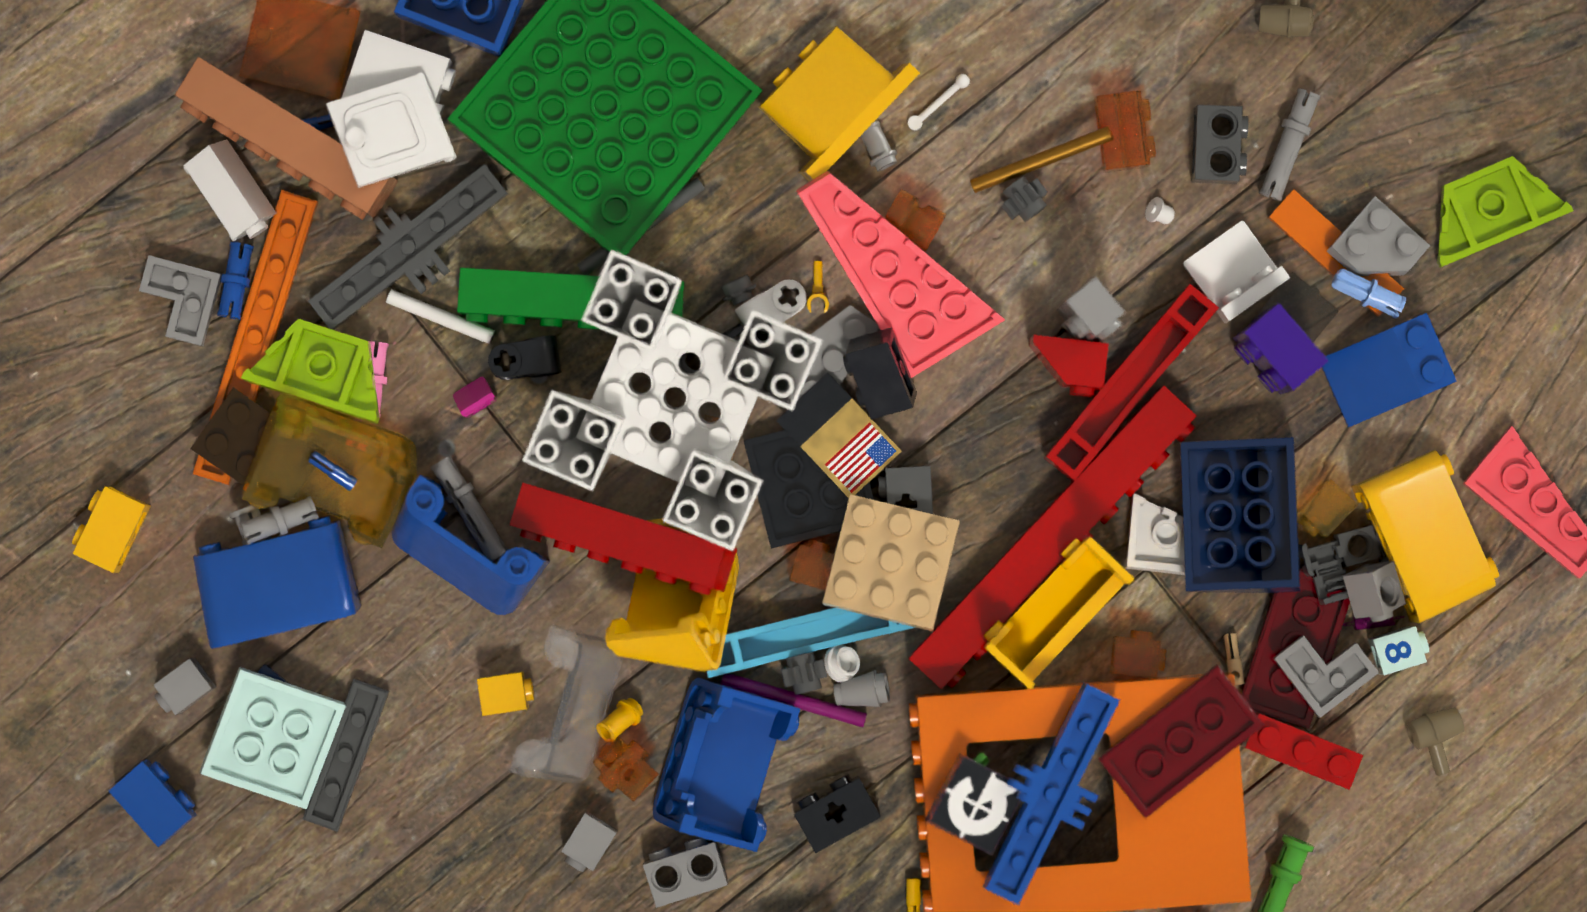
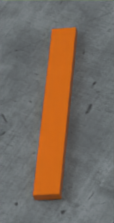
M281 190L275 209L276 214L271 221L210 419L233 387L256 403L261 386L246 382L241 377L247 368L251 369L266 355L265 351L275 342L318 205L316 200ZM198 455L193 471L194 475L230 485L232 477Z

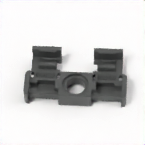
M1373 525L1334 534V541L1307 548L1306 543L1299 544V557H1302L1304 560L1302 565L1303 573L1306 576H1315L1313 570L1316 572V577L1312 579L1320 605L1349 598L1343 580V574H1346V570L1342 569V567L1352 566L1377 558H1382L1379 559V563L1389 561L1376 530L1373 529ZM1355 535L1362 537L1366 543L1365 552L1359 557L1353 556L1348 550V542ZM1344 589L1343 592L1336 593L1327 597V593Z

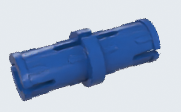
M230 242L226 274H222L220 280L224 285L217 316L226 318L230 303H232L230 319L241 320L245 287L248 288L250 285V279L247 278L254 246L244 244L241 259H239L241 243Z

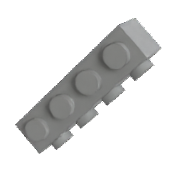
M1097 277L1057 309L1058 313L1065 320L1061 326L1071 339L1084 341L1092 339L1093 342H1101L1122 325L1118 318L1125 313Z

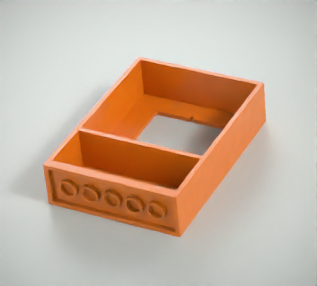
M1224 672L1227 678L1235 686L1234 674ZM1204 674L1084 683L1120 700L1104 732L1109 736L1111 748ZM1083 683L1033 686L1031 689L1015 687L915 695V703H908L910 726L917 727L918 740L911 741L912 761L914 765H920L921 778H914V791L916 802H923L924 814L917 815L919 840L926 841V852L919 853L920 871L922 878H928L929 890H922L923 911L1114 912L1250 902L1251 891L1240 745L1146 819L1112 778L1118 848L1117 860L1037 867L1019 905L982 887L990 870H976L973 843L930 821L946 792L943 786L954 777L963 758L967 759L966 747L968 744L1056 737Z

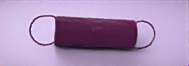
M1392 616L1386 620L1372 622L1371 617L1357 619L1354 617V629L1363 630L1395 625V619L1400 618Z

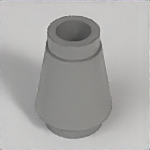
M874 670L848 681L834 684V696L837 706L881 707L882 703L890 702V688L886 673L877 674V671Z

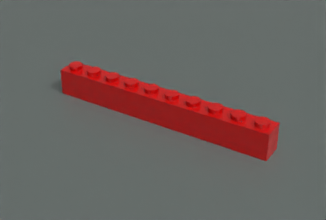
M1161 386L1096 455L1078 478L1068 485L912 652L908 659L941 690L946 684L952 689L966 674L962 667L970 658L973 657L978 661L987 652L984 648L988 642L983 637L985 633L998 620L1003 624L1009 620L1013 612L1022 603H1025L1039 588L1040 583L1048 575L1050 576L1064 561L1061 553L1075 538L1082 542L1087 537H1094L1089 531L1098 521L1105 525L1119 510L1115 503L1124 493L1130 498L1145 481L1140 476L1149 467L1156 470L1169 457L1170 454L1166 451V448L1175 439L1179 443L1182 442L1195 429L1191 422L1197 415L1167 387Z

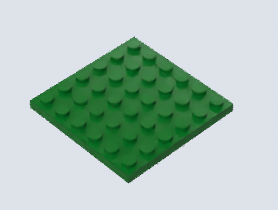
M547 0L447 120L609 254L613 250L627 256L749 110L763 90L653 0Z

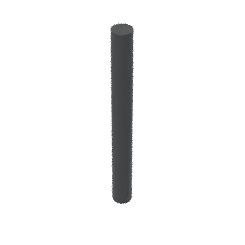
M697 177L684 186L650 229L705 190ZM600 247L578 263L577 266L584 275H589L607 261L609 253Z

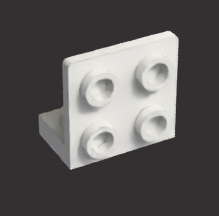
M1244 221L1237 223L1183 262V266L1203 294L1219 307L1216 312L1224 323L1229 322L1290 279V276L1282 266L1276 267Z

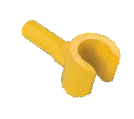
M822 261L813 262L812 294L807 298V308L810 313L811 301L816 297H820L825 301L824 313L829 308L828 297L823 293Z

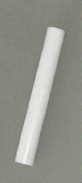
M393 289L390 290L386 303L487 344H490L493 339L495 330L475 322H467L465 318Z

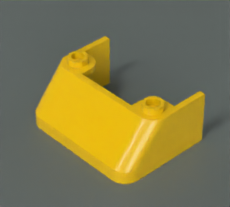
M1087 537L1082 542L1075 538L1061 553L1065 560L1005 624L998 620L983 636L988 640L984 648L1028 689L1035 685L1033 682L1035 678L1124 584H1130L1135 579L1091 537Z

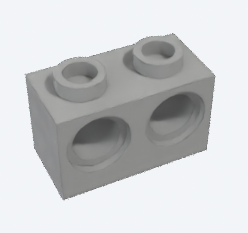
M698 837L684 842L686 848L684 850L671 853L670 847L648 854L650 860L644 862L643 867L656 908L728 885V879L716 841L707 842L705 838ZM700 854L709 856L713 861V869L707 874L695 872L692 867V860L695 856ZM662 866H671L676 870L678 879L672 885H662L657 880V870Z

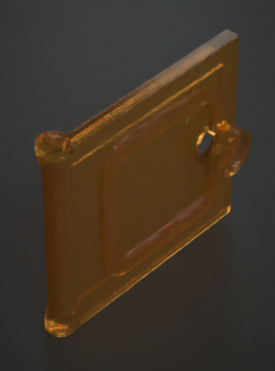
M257 0L239 76L323 96L330 101L339 100L361 11L356 8H344L314 0Z

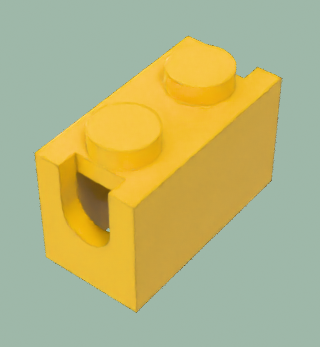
M105 486L102 492L97 490L88 507L92 514L87 524H81L73 537L72 544L76 545L72 554L107 571L119 573L151 505L113 487Z

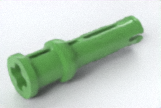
M1283 834L1281 840L1284 843L1276 863H1271L1269 868L1272 877L1258 912H1283L1293 885L1301 882L1303 876L1300 872L1308 852H1313L1314 850L1313 845Z

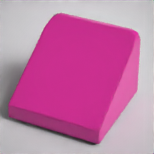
M479 377L455 392L453 399L462 416L470 418L497 401V396L484 377Z

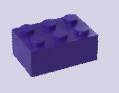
M1280 303L1266 309L1232 338L1237 344L1233 348L1234 351L1247 365L1250 362L1254 363L1261 372L1257 376L1270 393L1276 391L1281 395L1294 391L1328 362V359Z

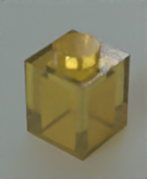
M1327 479L1297 510V514L1302 517L1298 523L1312 537H1315L1317 534L1321 537H1328L1358 504L1332 479Z

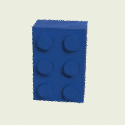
M398 0L394 13L400 19L500 57L505 51L524 0Z

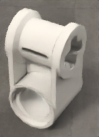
M783 280L764 293L756 295L735 309V313L744 327L752 310L783 323L805 307L807 294L799 282ZM788 287L791 291L798 289L800 294L795 297L797 301L795 306H791L789 303L781 304L780 300L784 297L782 292L784 288Z

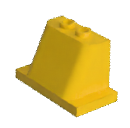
M835 26L818 44L812 40L798 54L802 61L793 71L787 66L774 79L772 83L776 86V89L758 106L811 158L799 171L808 182L825 173L920 74L911 63L900 65L891 74L838 26Z

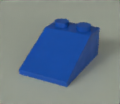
M1427 313L1325 356L1328 362L1321 367L1347 427L1356 425L1457 382Z

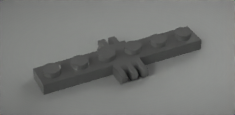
M484 164L412 221L406 213L399 217L391 206L387 207L384 211L393 221L390 225L387 226L379 215L372 219L381 230V232L375 235L381 242V245L308 300V302L328 328L334 330L404 275L409 278L420 294H422L427 289L418 277L424 274L431 284L434 285L439 280L430 270L431 267L436 265L439 272L444 276L450 272L435 251L505 198L508 193Z

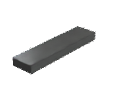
M355 678L353 679L345 701L344 713L308 807L305 810L303 820L336 832L339 831L390 691Z

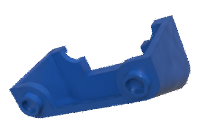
M420 475L409 490L392 527L394 543L401 550L489 611L497 615H507L515 611L550 561L536 551L531 552L525 548H512L500 558L497 564H494L440 526L448 514L443 509L444 497L441 492L443 487L428 476Z
M329 516L320 517L316 520L308 521L309 528L300 532L255 542L250 545L222 548L221 543L216 542L198 547L199 554H195L193 560L210 648L228 646L344 618L357 613L361 608V602L340 520L331 522Z
M703 678L694 679L686 693L653 803L654 819L678 832L757 852L759 844L766 836L767 825L764 822L763 815L755 810L776 741H786L796 733L799 726L798 715L800 708Z

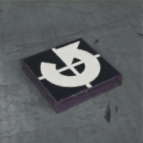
M959 753L924 820L993 855L1021 801L1016 798L1019 790L1007 785L1008 777Z

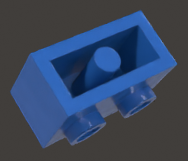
M147 759L140 762L113 786L109 792L156 846L160 847L196 817L197 814L192 809L195 803L191 797L182 789L176 791L167 781L171 777L167 770L158 761L151 763Z

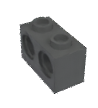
M1197 105L1194 108L1191 183L1237 184L1240 181V175H1246L1247 154L1241 153V138L1247 139L1248 116H1242L1243 106ZM1224 117L1229 121L1231 130L1228 135L1220 136L1213 131L1212 120L1214 118ZM1222 154L1228 159L1229 169L1227 172L1218 173L1212 169L1210 165L1212 155Z

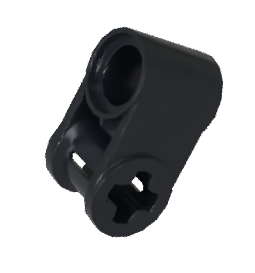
M555 335L501 344L493 348L488 356L491 372L501 380L525 377L536 378L562 373ZM502 353H508L510 359L516 358V363L510 364V370L507 372L503 371L501 366H495V361L501 360Z

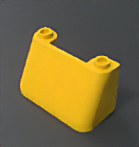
M1432 450L1351 486L1357 502H1362L1366 510L1371 509V511L1365 514L1368 520L1372 521L1388 560L1394 561L1403 595H1409V598L1405 599L1407 604L1403 606L1412 623L1426 621L1496 586L1495 579L1499 577V572L1493 559L1485 557L1450 476L1454 475V470L1446 454L1440 456L1436 450Z
M664 518L647 520L659 525H663L672 529L692 534L690 532H687L683 529H680L676 526L664 522ZM737 552L725 591L712 589L710 596L689 590L690 582L678 578L676 585L654 578L656 574L654 570L644 568L642 574L636 573L626 620L624 618H615L611 621L610 627L606 629L605 640L608 648L612 649L616 656L697 671L717 670L721 664L738 577L739 561Z

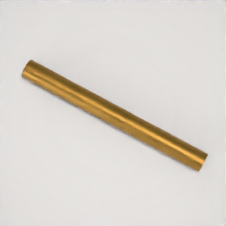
M1109 126L970 179L971 186L974 192L978 193L1112 141V132Z

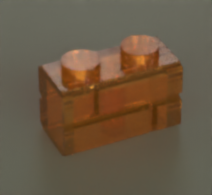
M1139 90L1096 96L1094 102L1098 130L1109 126L1113 135L1112 141L1100 145L1104 173L1149 167L1150 158H1156L1153 135L1147 136L1145 121H1151L1149 99H1142L1141 91Z

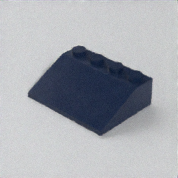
M1294 437L1180 442L1186 592H1301Z

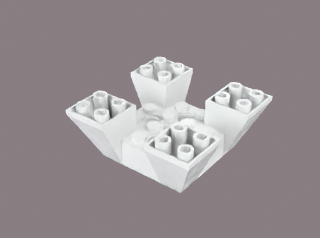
M611 250L582 321L619 336L592 400L552 390L522 461L593 491L611 454L624 458L679 482L664 516V522L733 551L763 481L731 460L758 396L793 411L823 340L753 310L739 341L672 313L682 282L681 279ZM692 352L698 355L701 366L697 372L688 373L682 369L680 359L684 353ZM643 372L650 377L651 388L649 391L640 393L632 387L631 378L634 373ZM678 387L685 392L686 402L683 406L672 407L668 404L666 392L669 388ZM714 402L719 406L721 416L717 421L708 422L701 417L700 407L703 403ZM655 422H665L669 425L671 429L669 440L660 442L653 438L651 427Z

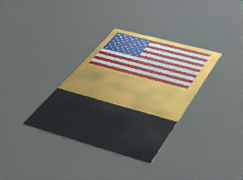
M829 373L824 375L796 402L793 411L788 409L776 420L848 498L850 494L856 495L902 452Z

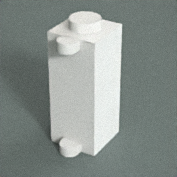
M227 139L208 145L183 165L184 170L200 189L230 234L229 237L233 242L240 240L245 235H248L250 239L254 238L268 228L266 221L274 216L276 211Z

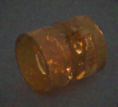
M901 189L888 210L885 219L926 252L947 214L930 205L924 208L919 207V198Z

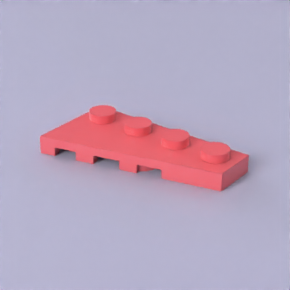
M1509 426L1462 484L1577 579H1580L1587 571V526L1578 514L1572 510L1556 484L1550 480L1541 468L1539 461L1519 438L1520 436L1513 426Z

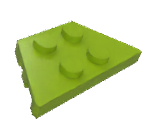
M1511 156L1442 186L1438 266L1441 268L1574 210L1568 202L1561 200L1548 189V185L1538 177H1534L1522 163Z
M297 319L285 331L284 337L279 341H275L265 351L266 355L251 369L247 368L242 374L241 378L246 382L376 424L379 422L371 344L366 340Z

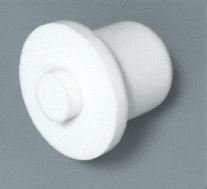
M1160 197L1153 198L1145 211L1146 220L1149 222L1158 221L1163 224H1169L1175 216L1174 209L1164 204L1163 199Z

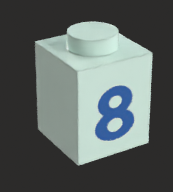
M1407 626L1368 639L1379 675L1391 674L1427 662L1425 653L1429 652L1428 642L1424 632H1417L1416 626Z

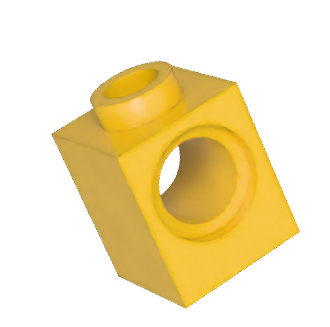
M524 671L477 679L482 716L527 710L529 708L528 701L534 700L532 679H525Z

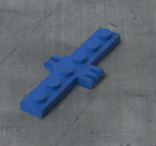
M1083 682L1042 766L1040 767L1033 763L1029 770L1016 764L1013 771L1026 778L1023 783L1009 778L1007 785L1019 790L1016 798L1024 801L982 885L983 888L1019 905L1060 821L1062 820L1081 830L1083 829L1085 823L1081 819L1073 817V814L1077 810L1089 816L1092 809L1079 802L1083 796L1086 800L1096 803L1099 796L1078 786L1120 700Z

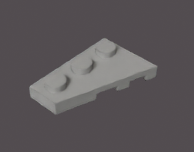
M849 305L810 334L823 341L797 401L827 373L840 385L848 374L844 366L843 355L846 354L850 339L877 332L879 327L876 322Z

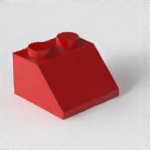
M1033 335L1029 339V347L1061 387L1070 388L1069 395L1091 397L1094 396V391H1100L1104 388L1109 343Z

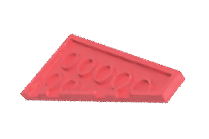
M829 171L796 190L879 329L893 328L911 378L1005 321L999 313Z

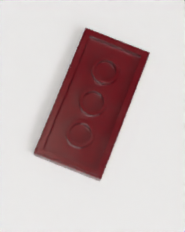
M1300 569L1301 592H1277L1272 595L1241 695L1253 711L1309 729L1314 712L1274 661L1273 657L1303 635L1325 664L1330 662L1350 605V600L1347 598L1320 605L1312 579L1316 577V574H1314L1315 576H1306L1303 570ZM1344 589L1327 593V597L1336 593L1343 592Z
M1215 665L1097 759L1146 819L1263 727L1264 723L1220 667Z

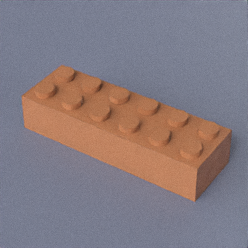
M200 57L196 59L175 93V96L183 101L180 108L203 123L206 122L208 117L214 120L212 128L234 142H237L239 137L245 139L247 142L244 147L267 162L273 156L279 160L276 167L298 181L304 175L311 180L308 184L310 188L329 200H332L335 195L343 199L340 206L362 220L366 214L372 218L379 214L398 183L394 177L358 188L342 145Z

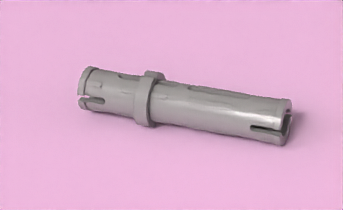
M1298 88L1289 117L1282 122L1281 126L1284 130L1259 194L1268 198L1271 194L1272 199L1282 200V195L1303 139L1310 134L1311 128L1308 126L1321 96L1310 92L1307 99V90Z
M451 455L430 467L448 495L445 497L449 504L453 503L486 558L493 561L509 550L508 547L505 546L473 494V485L471 482L467 484L452 460Z

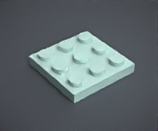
M239 667L201 765L200 774L307 809L346 704L342 701Z

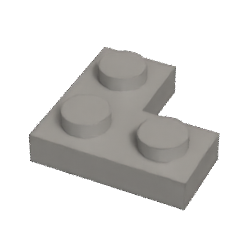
M148 255L139 291L175 301L165 337L204 346L221 283V274Z
M1303 635L1273 657L1274 661L1318 718H1321L1379 673L1355 642L1327 664H1325Z

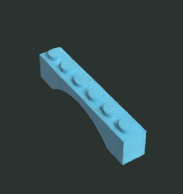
M831 608L726 634L720 667L717 670L707 671L708 678L915 627L838 608Z

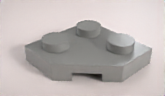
M1375 196L1334 241L1327 252L1348 271L1358 276L1389 273V276H1404L1430 245Z

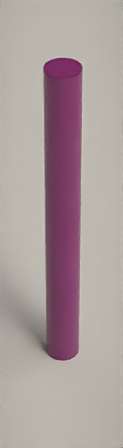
M731 673L723 674L721 684L793 705L807 712L864 727L867 713L837 706V704L806 695H795L792 691Z

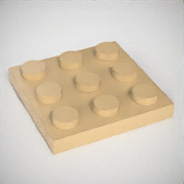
M850 494L823 605L933 631L960 521Z

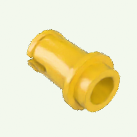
M632 698L620 700L616 704V709L596 725L598 734L609 743L614 742L628 727L640 723L641 716L643 715L641 705Z

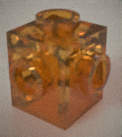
M620 736L614 742H608L603 745L597 754V758L593 761V764L601 772L597 779L612 793L619 789L633 802L659 774L645 759L649 753L633 739L628 744Z

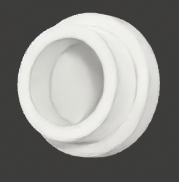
M838 645L828 649L825 654L824 664L828 675L833 680L845 682L852 679L858 672L860 660L853 648Z

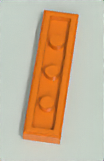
M1293 189L1268 216V219L1334 277L1338 270L1346 268L1333 258L1327 250L1342 232ZM1388 273L1360 276L1369 281L1376 279L1378 280V285L1397 294L1404 290ZM1369 305L1366 306L1377 317L1383 313Z

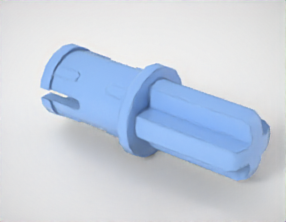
M1340 269L1332 280L1331 285L1334 289L1361 301V306L1366 307L1369 305L1392 316L1394 319L1399 317V312H1402L1405 306V296H1401L1378 285V280L1376 279L1369 281L1346 269Z

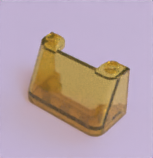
M281 394L278 395L268 418L242 489V499L257 508L264 509L275 506L280 497L292 502H298L310 496L316 510L346 520L348 530L356 542L383 548L406 496L417 478L416 446L409 438L397 432L294 395ZM314 451H317L332 463L343 468L349 475L356 477L358 480L355 486L348 491L328 477L327 474L309 463V457L312 456Z

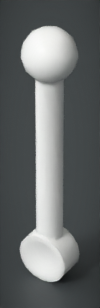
M959 74L955 79V83L918 116L914 115L908 119L909 128L914 131L919 130L922 127V121L960 88L968 87L970 83L969 77L966 74Z

